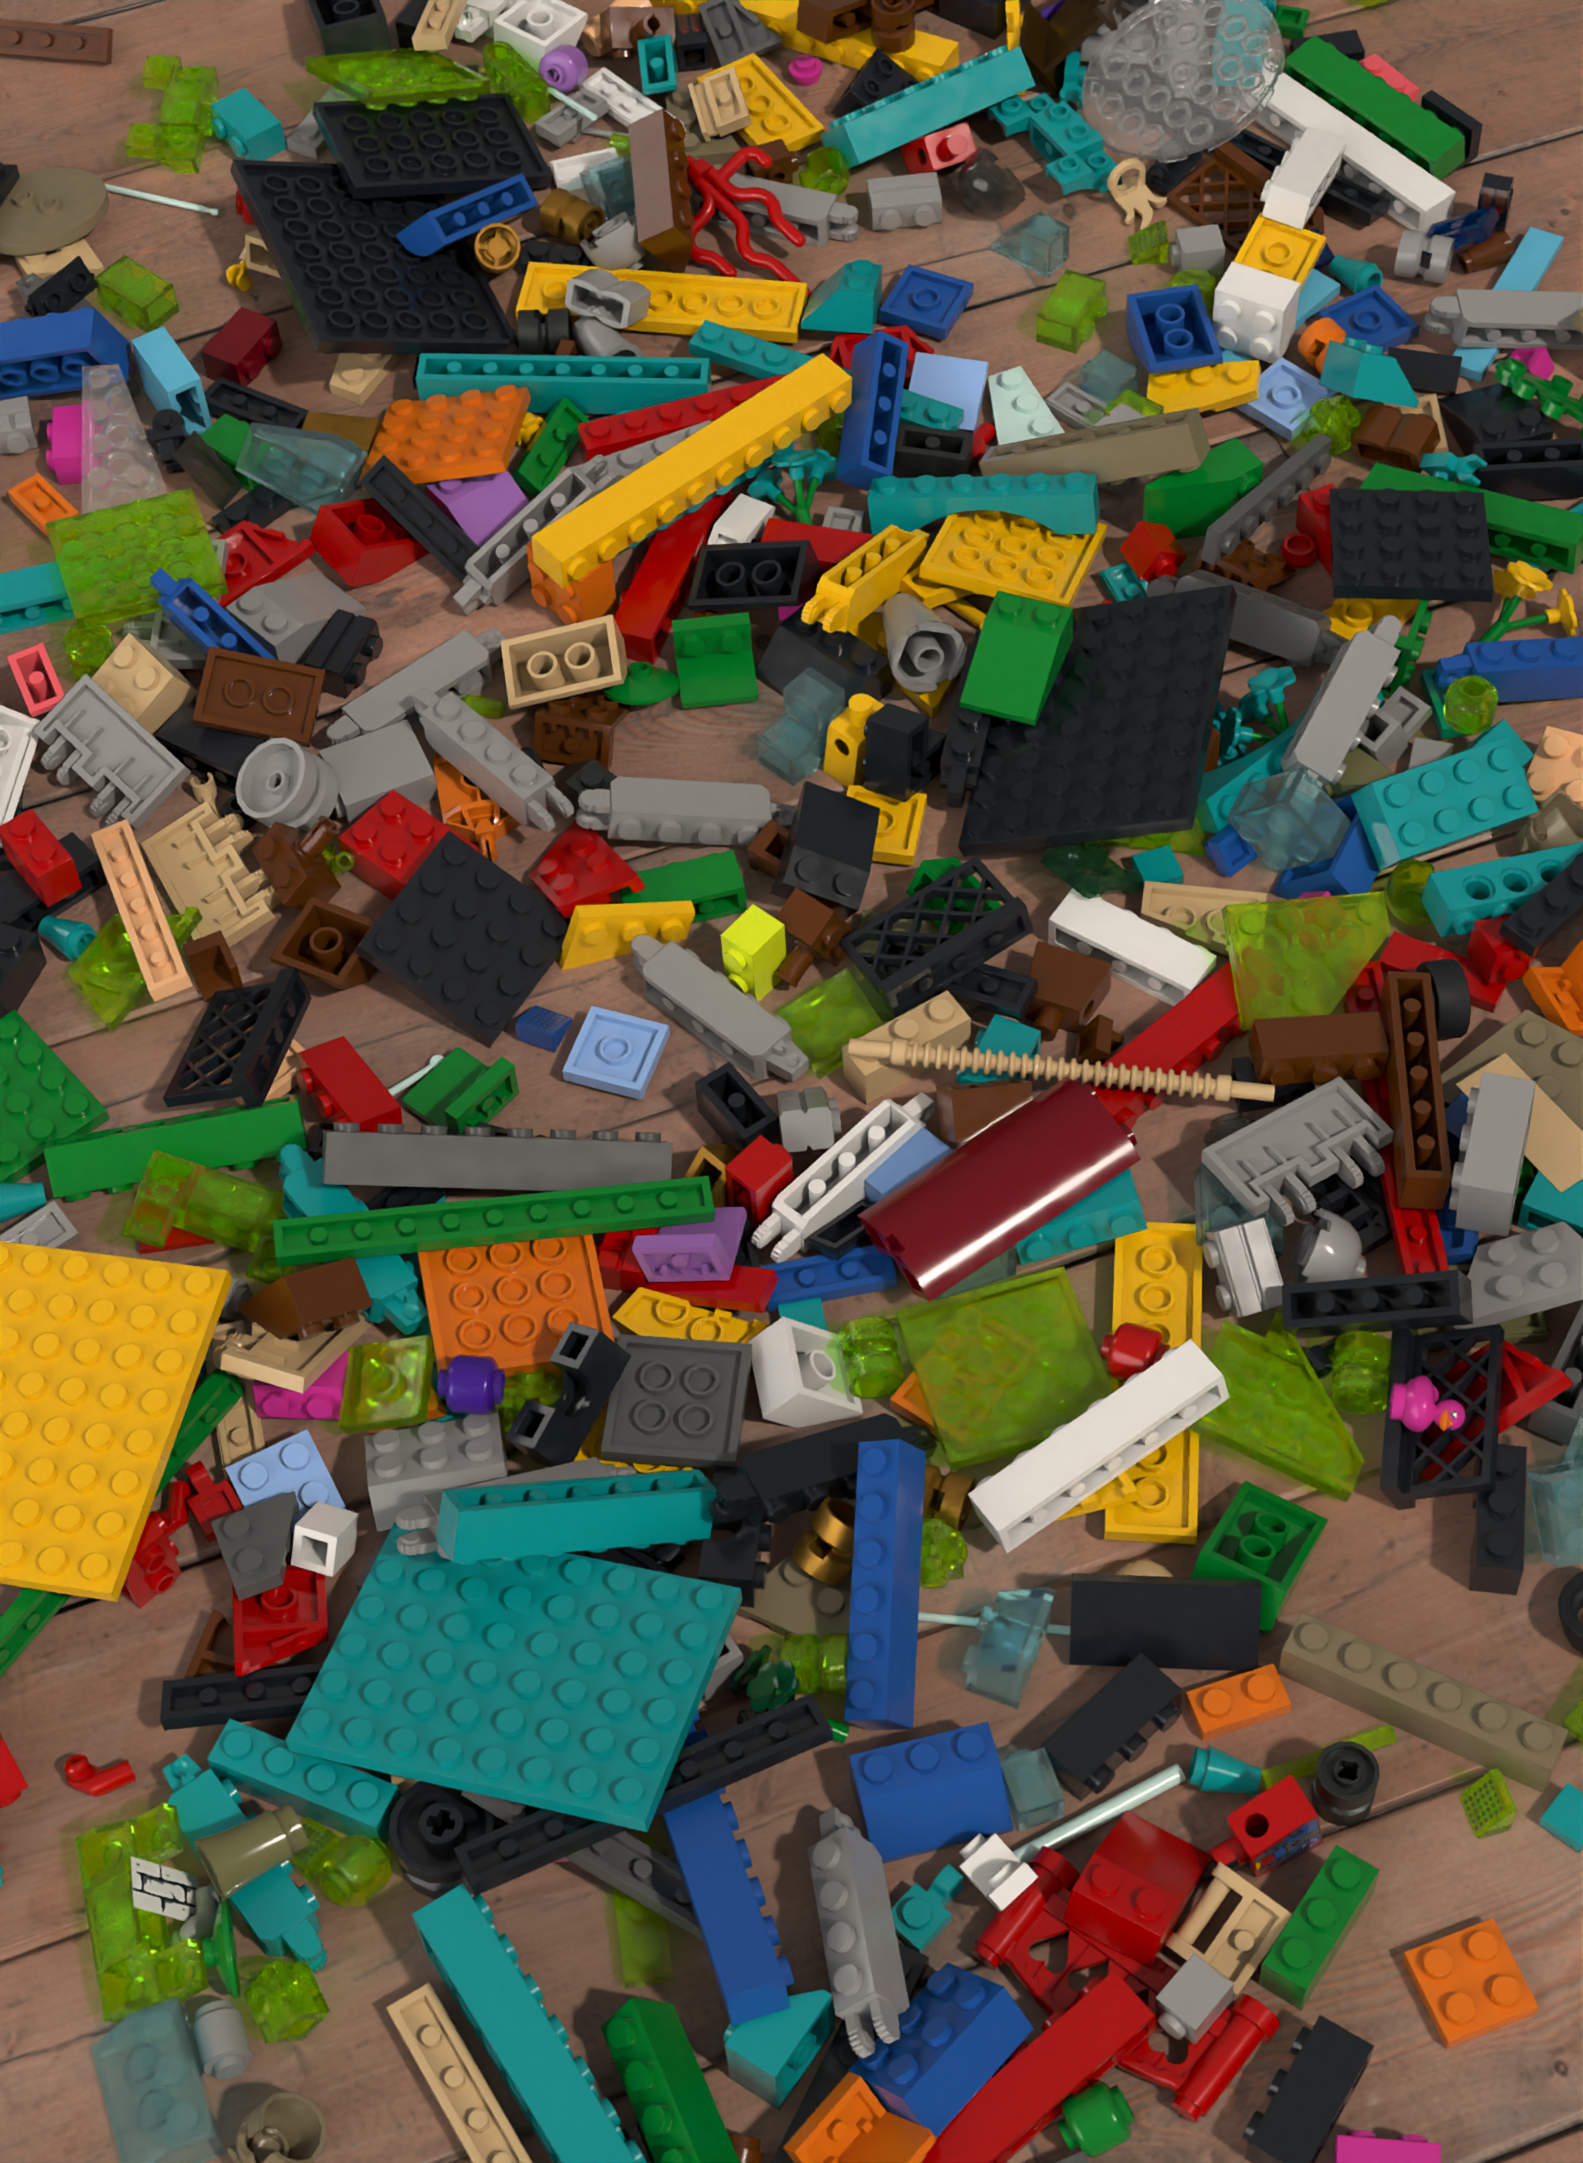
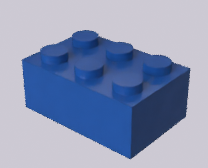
M948 1962L942 1969L931 1975L927 1985L909 2003L908 2009L898 2015L899 2039L887 2044V2042L884 2043L878 2037L874 2042L876 2044L874 2053L865 2058L861 2056L848 2070V2072L862 2077L887 2112L929 2128L936 2138L1034 2029L1004 1986Z

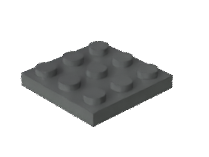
M619 1334L618 1345L628 1352L631 1358L609 1396L601 1446L602 1460L714 1469L715 1465L737 1467L753 1353L752 1344Z

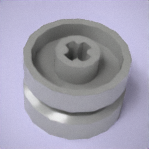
M284 737L270 739L255 748L246 758L238 773L235 790L237 803L243 812L265 824L268 828L276 821L308 832L320 816L330 817L337 803L339 783L337 773L328 762L310 753L309 750L298 743Z

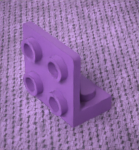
M714 1207L715 1218L713 1222L660 1227L659 1233L656 1235L635 1236L632 1251L648 1282L730 1280L747 1218L745 1208Z

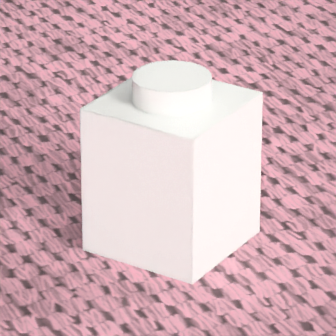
M317 1501L295 1524L291 1565L333 1577L355 1553L359 1513Z

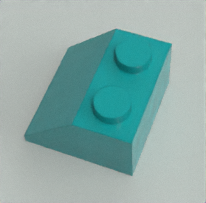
M855 260L852 263L847 262L811 293L801 321V329L873 334L881 308L882 265L873 264L869 260Z
M1345 336L1344 342L1329 341L1319 382L1320 385L1354 398L1417 408L1419 400L1396 358L1382 353L1383 346L1366 343V340Z
M824 1989L788 1996L789 2008L734 2026L730 2023L723 2038L726 2041L725 2050L730 2079L780 2111L835 2030L832 1994Z

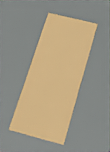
M1504 1053L1456 1085L1469 1098L1471 1087L1480 1088L1483 1072L1527 1080L1532 1079ZM1536 1084L1524 1156L1562 1193L1583 1179V1131Z

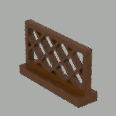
M1224 138L1214 147L1215 156L1167 193L1165 197H1167V205L1197 227L1218 224L1224 246L1237 255L1246 238H1232L1228 235V229L1249 228V234L1257 219L1253 218L1254 209L1264 208L1265 202L1260 201L1267 180L1271 181L1273 173ZM1215 170L1225 176V181L1205 183V178ZM1244 190L1249 194V199L1229 200V191ZM1225 191L1224 201L1204 202V193ZM1200 193L1199 202L1184 203L1180 198L1185 194ZM1317 205L1305 224L1304 229L1323 235L1325 233L1323 209ZM1249 209V218L1228 219L1229 210ZM1224 211V220H1207L1204 217V212Z

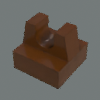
M1099 1014L1077 1032L1074 1055L1077 1063L1083 1064L1084 1060L1087 1059L1089 1065H1095L1096 1061H1100L1102 1066L1115 1055L1110 1050L1115 1051L1123 1044L1124 1037L1113 1030L1114 1020Z

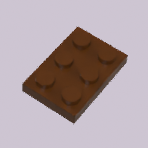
M210 646L192 719L193 724L268 740L285 737L303 747L310 748L326 671Z

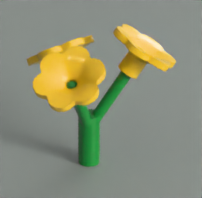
M1517 561L1516 563L1509 562L1506 570L1498 569L1493 572V591L1502 595L1501 601L1503 606L1499 618L1477 642L1499 641L1507 631L1546 622L1547 625L1561 622L1563 629L1566 630L1569 637L1576 635L1577 617L1574 612V604L1571 595L1567 594L1565 588L1558 590L1557 607L1546 609L1544 614L1509 622V619L1523 598L1533 599L1537 591L1542 592L1543 590L1552 589L1553 583L1547 579V575L1543 571L1532 568L1526 562Z

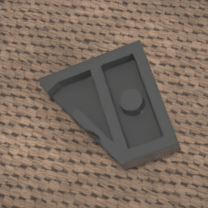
M709 0L698 5L722 67L752 53L760 56L783 46L780 36L768 29L756 15L746 10L738 0Z
M294 1491L211 1521L239 1601L283 1585L287 1569L285 1558L291 1550L293 1540L291 1531L294 1514L299 1511V1504Z

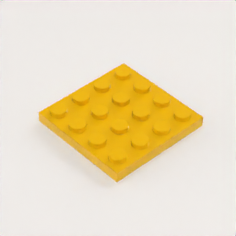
M973 510L954 513L947 516L923 559L919 577L932 580L936 584L965 589L976 595H987L995 598L997 592L1002 591L1071 608L1105 539L1107 525L1098 522L1096 534H1057L1039 522L1004 511Z

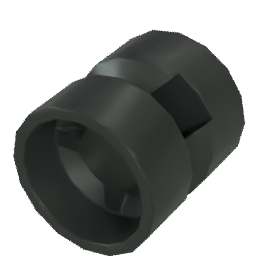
M569 308L548 309L544 315H542L539 309L518 310L520 355H542L546 350L551 355H555L561 339L572 340Z
M1339 1741L1329 1745L1320 1754L1316 1764L1311 1799L1317 1814L1326 1822L1337 1826H1352L1362 1822L1370 1813L1380 1777L1379 1764L1373 1753L1358 1743Z

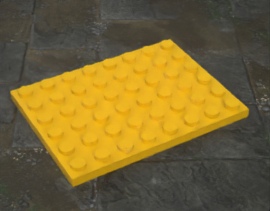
M0 1241V1584L107 1601H118L233 1281L228 1270Z

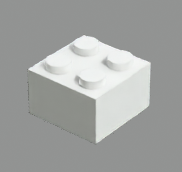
M1232 262L1215 289L1212 327L1218 345L1274 364L1283 357L1294 338L1300 283Z

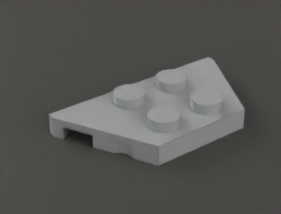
M1563 1221L1478 1246L1467 1276L1471 1280L1473 1324L1454 1326L1455 1330L1494 1325L1583 1300V1238Z

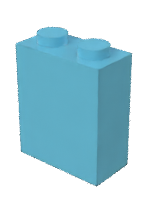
M164 326L132 339L131 343L145 394L158 412L164 409L177 411L184 419L187 432L193 439H196L212 425L201 378Z

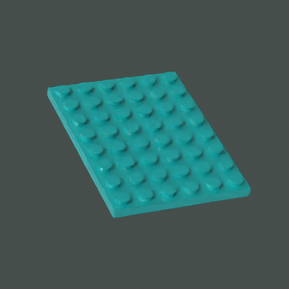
M395 1522L286 1738L289 1751L648 1832L743 1600L741 1588L570 1553L557 1557L544 1554L523 1556L521 1559L513 1561L501 1558L479 1560L477 1563L469 1565L453 1563L450 1559L441 1558L437 1551L410 1556L398 1552V1537L425 1528H416L409 1531L407 1529H400Z

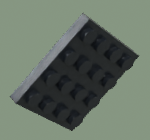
M1351 487L1343 489L1329 488L1328 509L1333 598L1492 602L1494 589L1484 492H1447L1427 489L1409 491L1389 488L1371 490Z
M448 830L360 942L355 952L490 1049L562 951V945L571 918L564 919L553 905Z

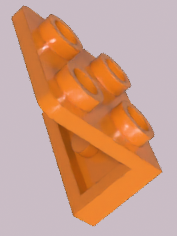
M1582 939L1561 967H1529L1521 978L1529 990L1533 1001L1539 1006L1545 1018L1578 1037H1583Z
M848 2072L783 2148L794 2163H921L926 2153L934 2145L936 2137L929 2128L887 2112L862 2077Z

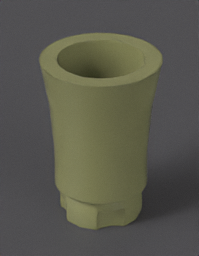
M285 1805L273 1812L267 1810L248 1821L224 1831L195 1839V1845L203 1866L221 1899L228 1900L247 1884L272 1868L292 1859L294 1853L309 1845L306 1833L291 1805Z

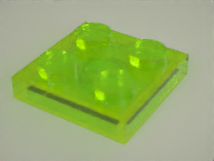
M845 968L777 1012L791 1027L792 1037L801 1051L809 1058V1064L819 1079L843 1065L842 1047L849 1044L850 1038L858 1039L884 1025L848 968Z
M428 1335L349 1347L339 1427L346 1434L426 1423L435 1354L433 1340Z

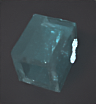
M1103 349L1092 360L1086 361L1081 368L1079 374L1081 390L1112 408H1115L1120 403L1127 405L1137 395L1139 368Z
M1045 1748L1035 1751L1020 1749L1009 1754L1004 1761L1000 1762L1009 1808L1018 1832L1064 1817L1065 1798Z

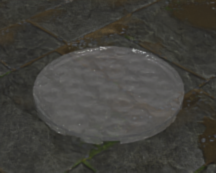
M1153 0L1118 24V29L1113 32L1111 31L1094 53L1085 73L1082 86V105L1085 117L1089 125L1103 138V145L1126 159L1137 158L1141 161L1142 159L1158 160L1159 163H1167L1188 159L1189 154L1206 148L1208 151L1213 150L1244 130L1261 113L1275 92L1274 86L1278 76L1283 72L1285 62V49L1279 26L1273 14L1259 0Z

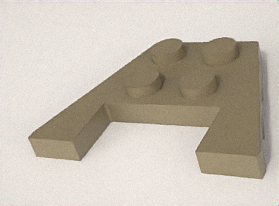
M1528 1009L1441 1074L1444 1107L1447 1108L1462 1093L1461 1089L1456 1085L1458 1082L1506 1053L1533 1081H1536L1541 1090L1583 1131V1039Z

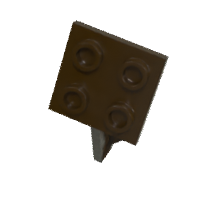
M1066 0L1049 22L1031 3L1025 5L1019 46L1027 65L1037 74L1043 85L1049 87L1057 97H1059L1060 90L1064 85L1066 57L1102 24H1105L1112 32L1118 29L1113 10L1121 7V0Z

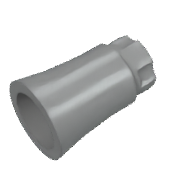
M581 315L573 323L572 336L577 341L579 349L586 356L644 357L638 346L623 337L614 327L601 322L596 316L587 317Z

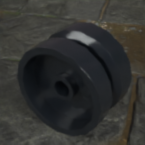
M419 1781L400 1796L390 1817L389 1836L403 1877L416 1892L434 1900L464 1883L469 1893L473 1894L457 1860L454 1848L497 1830L495 1816L462 1796L463 1790Z

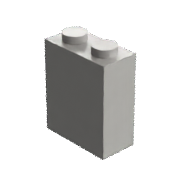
M408 720L319 750L321 759L328 762L338 776L339 793L334 812L337 818L345 817L349 827L391 790H395L417 806L439 799L435 774Z

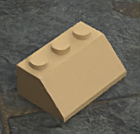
M613 614L501 641L508 705L511 710L623 684L628 673L624 638Z

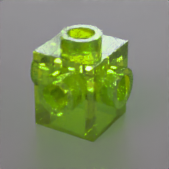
M1343 393L1330 399L1322 398L1310 408V416L1299 434L1307 443L1319 433L1332 438L1329 454L1333 456L1351 447L1350 438L1363 417Z
M537 1369L532 1372L517 1371L516 1376H510L504 1387L503 1402L501 1405H498V1413L504 1415V1432H509L525 1401L529 1400L528 1397L540 1398V1401L536 1403L548 1407L557 1401L562 1389H556V1375H544L542 1369Z
M923 1519L920 1587L928 1589L943 1588L947 1586V1581L964 1579L963 1564L967 1561L968 1550L963 1533L946 1525L944 1520Z
M272 1962L258 1972V1978L243 1993L266 2045L304 2040L330 2013L315 1977L306 1962Z

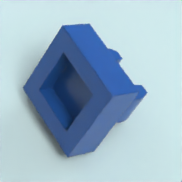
M1234 820L1203 844L1208 858L1214 860L1219 875L1229 878L1258 857L1246 822Z

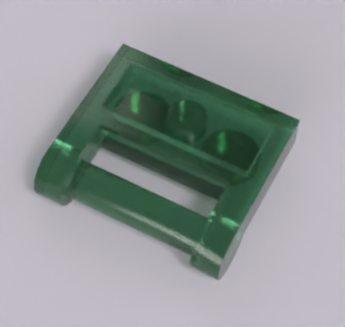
M1090 842L1082 845L1047 848L1040 861L1083 897L1088 899L1098 898L1106 892L1136 893L1143 885V877L1138 870L1123 869L1108 857L1109 852L1104 847L1096 843Z

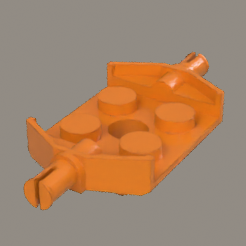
M439 753L435 754L432 760L443 823L470 842L479 843L481 854L488 858L487 850H490L492 862L497 860L498 853L495 840H498L521 824L477 786L467 784L469 779Z

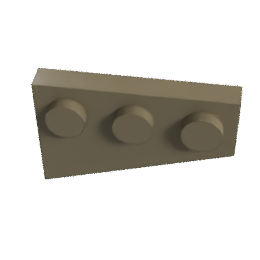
M679 88L664 92L666 110L684 124L686 130V137L684 138L686 156L691 155L695 160L704 158L711 165L725 164L741 149L730 133L722 137L720 134L710 137L711 141L706 143L689 88Z
M791 1552L767 1574L765 1590L757 1589L755 1607H739L736 1615L747 1620L750 1617L769 1625L770 1630L785 1637L789 1634L813 1645L814 1650L847 1664L851 1593L841 1584L831 1585L812 1577L795 1562Z

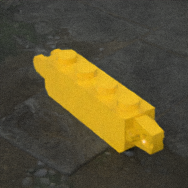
M892 524L821 576L817 584L816 595L810 601L808 600L802 610V621L810 625L818 621L823 624V630L829 633L834 631L846 633L899 592L901 579L918 567L925 558L928 548L927 541L930 534L919 529L908 532Z

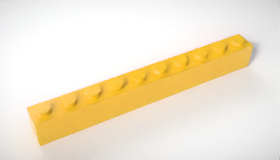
M709 0L649 1L653 7H674V14L680 15L700 12L698 5ZM738 0L746 10L756 15L761 23L774 34L776 33L780 36L783 43L782 47L856 69H860L877 49L872 43L871 28L829 44H824L797 31L799 0ZM915 30V43L910 49L900 53L883 52L920 83L959 65V42Z
M821 353L532 535L533 562L562 589L575 580L584 578L588 572L600 564L612 560L622 550L635 542H640L661 525L673 521L677 515L686 509L701 503L708 495L722 486L729 485L735 478L747 470L759 466L769 456L780 449L787 448L794 440L808 431L815 430L821 423L835 414L846 410L852 401V377L825 354Z

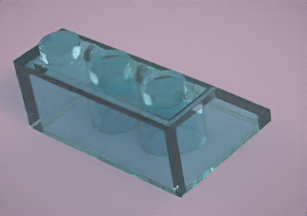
M177 1997L129 2014L91 2048L121 2163H203L226 2154L190 2023Z

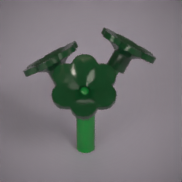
M764 1645L759 1651L756 1650L751 1654L744 1666L734 1676L732 1680L733 1685L730 1688V1692L734 1696L747 1689L746 1693L752 1699L751 1709L757 1714H764L769 1710L771 1711L794 1701L800 1682L795 1676V1666L790 1661L782 1660L778 1664L772 1661L768 1662L772 1648L768 1645ZM746 1710L738 1711L737 1725L749 1720ZM826 1717L832 1727L833 1740L844 1743L849 1733V1726Z

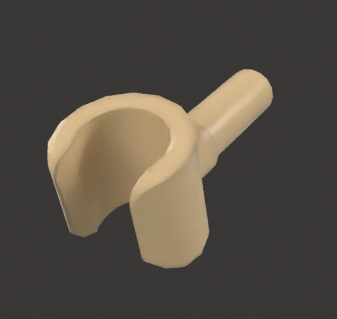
M208 772L209 781L201 785L196 784L194 777H192L190 783L195 799L200 803L208 801L220 819L215 805L218 791L213 775Z

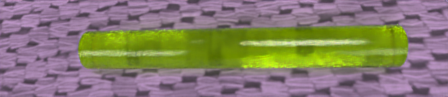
M1388 1724L1345 1741H1352L1363 1745L1371 1752L1396 1743L1397 1736L1392 1725ZM1327 1747L1262 1770L1260 1778L1262 1787L1267 1790L1290 1774H1292L1294 1779H1298L1314 1773L1319 1756Z

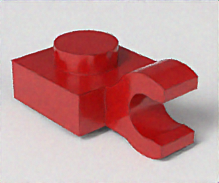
M200 1460L185 1468V1472L189 1477L188 1481L196 1494L186 1501L208 1543L216 1540L211 1521L241 1511L244 1508L228 1480L226 1479L214 1485Z

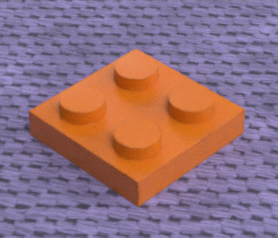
M1494 1918L1413 1948L1403 1954L1402 1960L1446 2049L1535 2015L1538 2011L1539 2006Z

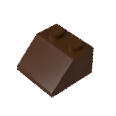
M311 896L270 956V960L285 968L296 967L298 973L339 989L367 983L378 968L355 951L377 921Z
M353 1256L282 1276L241 1303L239 1307L242 1314L278 1339L282 1340L298 1335L299 1340L304 1341L324 1333V1327L333 1325L335 1331L360 1322L358 1314L373 1306V1303Z

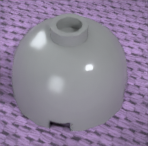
M635 207L633 208L635 215L629 217L626 211L593 230L592 234L595 239L590 243L585 238L581 241V248L594 266L608 270H638L645 264L642 258L649 251L638 243Z
M1323 1208L1316 1210L1314 1215L1321 1218L1316 1226L1307 1223L1304 1227L1288 1268L1298 1267L1294 1282L1286 1279L1285 1285L1361 1278L1365 1270L1366 1260L1360 1258L1362 1243L1358 1232L1349 1221Z

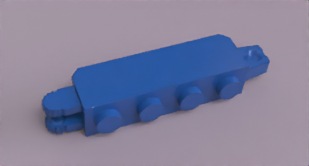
M160 568L149 578L151 585L162 595L157 601L162 607L164 615L206 656L211 646L276 660L190 577L186 580L182 577L176 582Z
M1583 637L1466 643L1462 654L1440 658L1433 675L1437 686L1463 688L1466 699L1471 704L1582 698Z

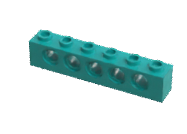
M1583 842L1430 873L1421 902L1440 937L1470 933L1475 921L1512 915L1583 854Z

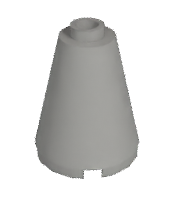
M900 593L889 598L882 608V619L890 669L903 688L914 692H930L938 689L937 684L948 678L949 681L954 679L964 665L966 647L960 633L911 594Z

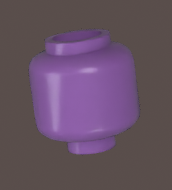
M570 44L560 45L543 56L539 64V76L544 86L552 87L562 94H567L580 86L587 78L588 62L583 52L577 47Z

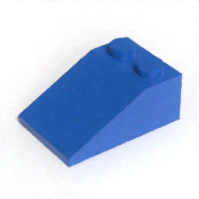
M1198 284L1127 294L1125 328L1133 352L1150 374L1223 363V356Z

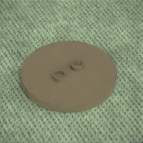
M71 167L45 168L21 174L0 207V254L22 256L45 253L67 246L86 236L99 225L109 208V197L103 181L89 171Z

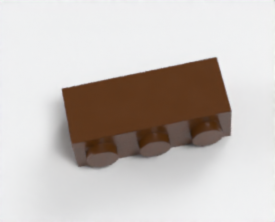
M1379 1011L1254 1019L1248 1043L1257 1083L1276 1086L1306 1082L1327 1083L1339 1076L1343 1080L1382 1078L1390 1053Z

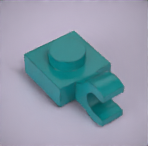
M1072 51L1066 57L1064 85L1059 95V103L1062 101H1077L1078 109L1080 110L1085 107L1086 92L1082 87L1085 88L1087 66H1081V52Z
M1451 452L1424 453L1419 468L1432 477L1477 487L1481 481L1473 476L1474 471L1477 468H1485L1487 462L1475 454L1458 458Z
M948 1864L937 1875L927 1892L915 1883L891 1908L896 1935L910 1948L923 1953L952 1922V1914L945 1907L965 1887L961 1882L964 1878L963 1875Z

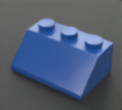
M1351 794L1315 805L1273 889L1277 897L1294 901L1304 892L1329 891L1332 899L1340 906L1343 912L1356 910L1367 901L1368 892L1376 876L1380 873V869Z
M988 1722L849 1755L850 1779L867 1841L875 1845L882 1857L883 1863L968 1843L979 1833L984 1838H988L994 1833L1001 1835L1013 1832V1823L1002 1768Z

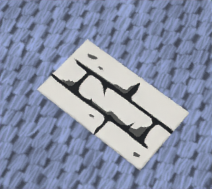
M131 1856L134 1907L185 1922L196 1914L195 1891L199 1888L198 1876Z

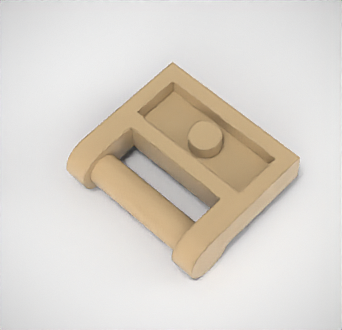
M1219 1861L1211 1873L1215 1876L1178 1931L1176 1933L1171 1931L1165 1945L1186 1960L1195 1953L1233 1984V1995L1237 1997L1293 1914ZM1230 1889H1233L1243 1898L1207 1951L1203 1954L1192 1945Z

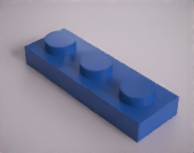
M874 1245L855 1248L838 1261L824 1255H817L760 1266V1268L774 1269L779 1278L767 1304L769 1312L778 1310V1305L820 1297L821 1302L897 1288V1277L892 1257L877 1252Z

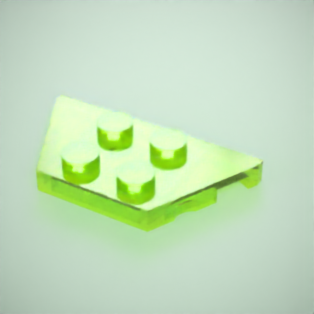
M186 907L184 914L166 916L178 948L182 946L203 919L197 907ZM120 913L113 914L69 969L68 974L74 985L110 1031L114 1032L148 988Z

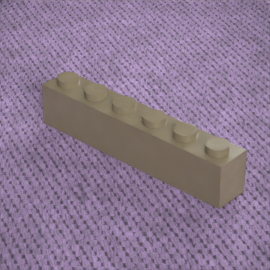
M1197 407L992 446L979 461V466L983 476H993L1000 473L1008 474L1009 476L1031 475L1033 473L1067 475L1072 472H1082L1084 474H1097L1098 484L1108 482L1109 485H1119L1133 477L1143 476L1145 479H1152L1161 476L1166 471L1177 469L1182 473L1193 471L1201 466L1211 448Z
M1302 1611L1282 1649L1279 1675L1544 1794L1561 1755L1569 1732L1568 1729Z

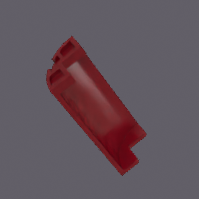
M1065 1077L857 1216L877 1252L894 1258L913 1294L932 1301L1141 1160L1134 1148L1137 1140L1126 1124L1121 1123L1119 1125L1108 1110L1099 1102L1096 1092L1088 1083L1084 1082L1080 1085L1076 1081Z

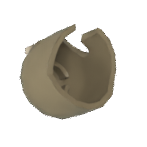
M1556 790L1540 804L1539 812L1529 816L1525 825L1521 824L1516 829V832H1518L1516 837L1519 839V850L1522 852L1529 850L1532 853L1583 842V807L1574 802L1564 791Z
M273 2094L259 2103L244 2117L239 2128L236 2144L228 2147L227 2151L234 2160L233 2163H314L324 2149L326 2142L327 2125L323 2112L312 2100L300 2094Z

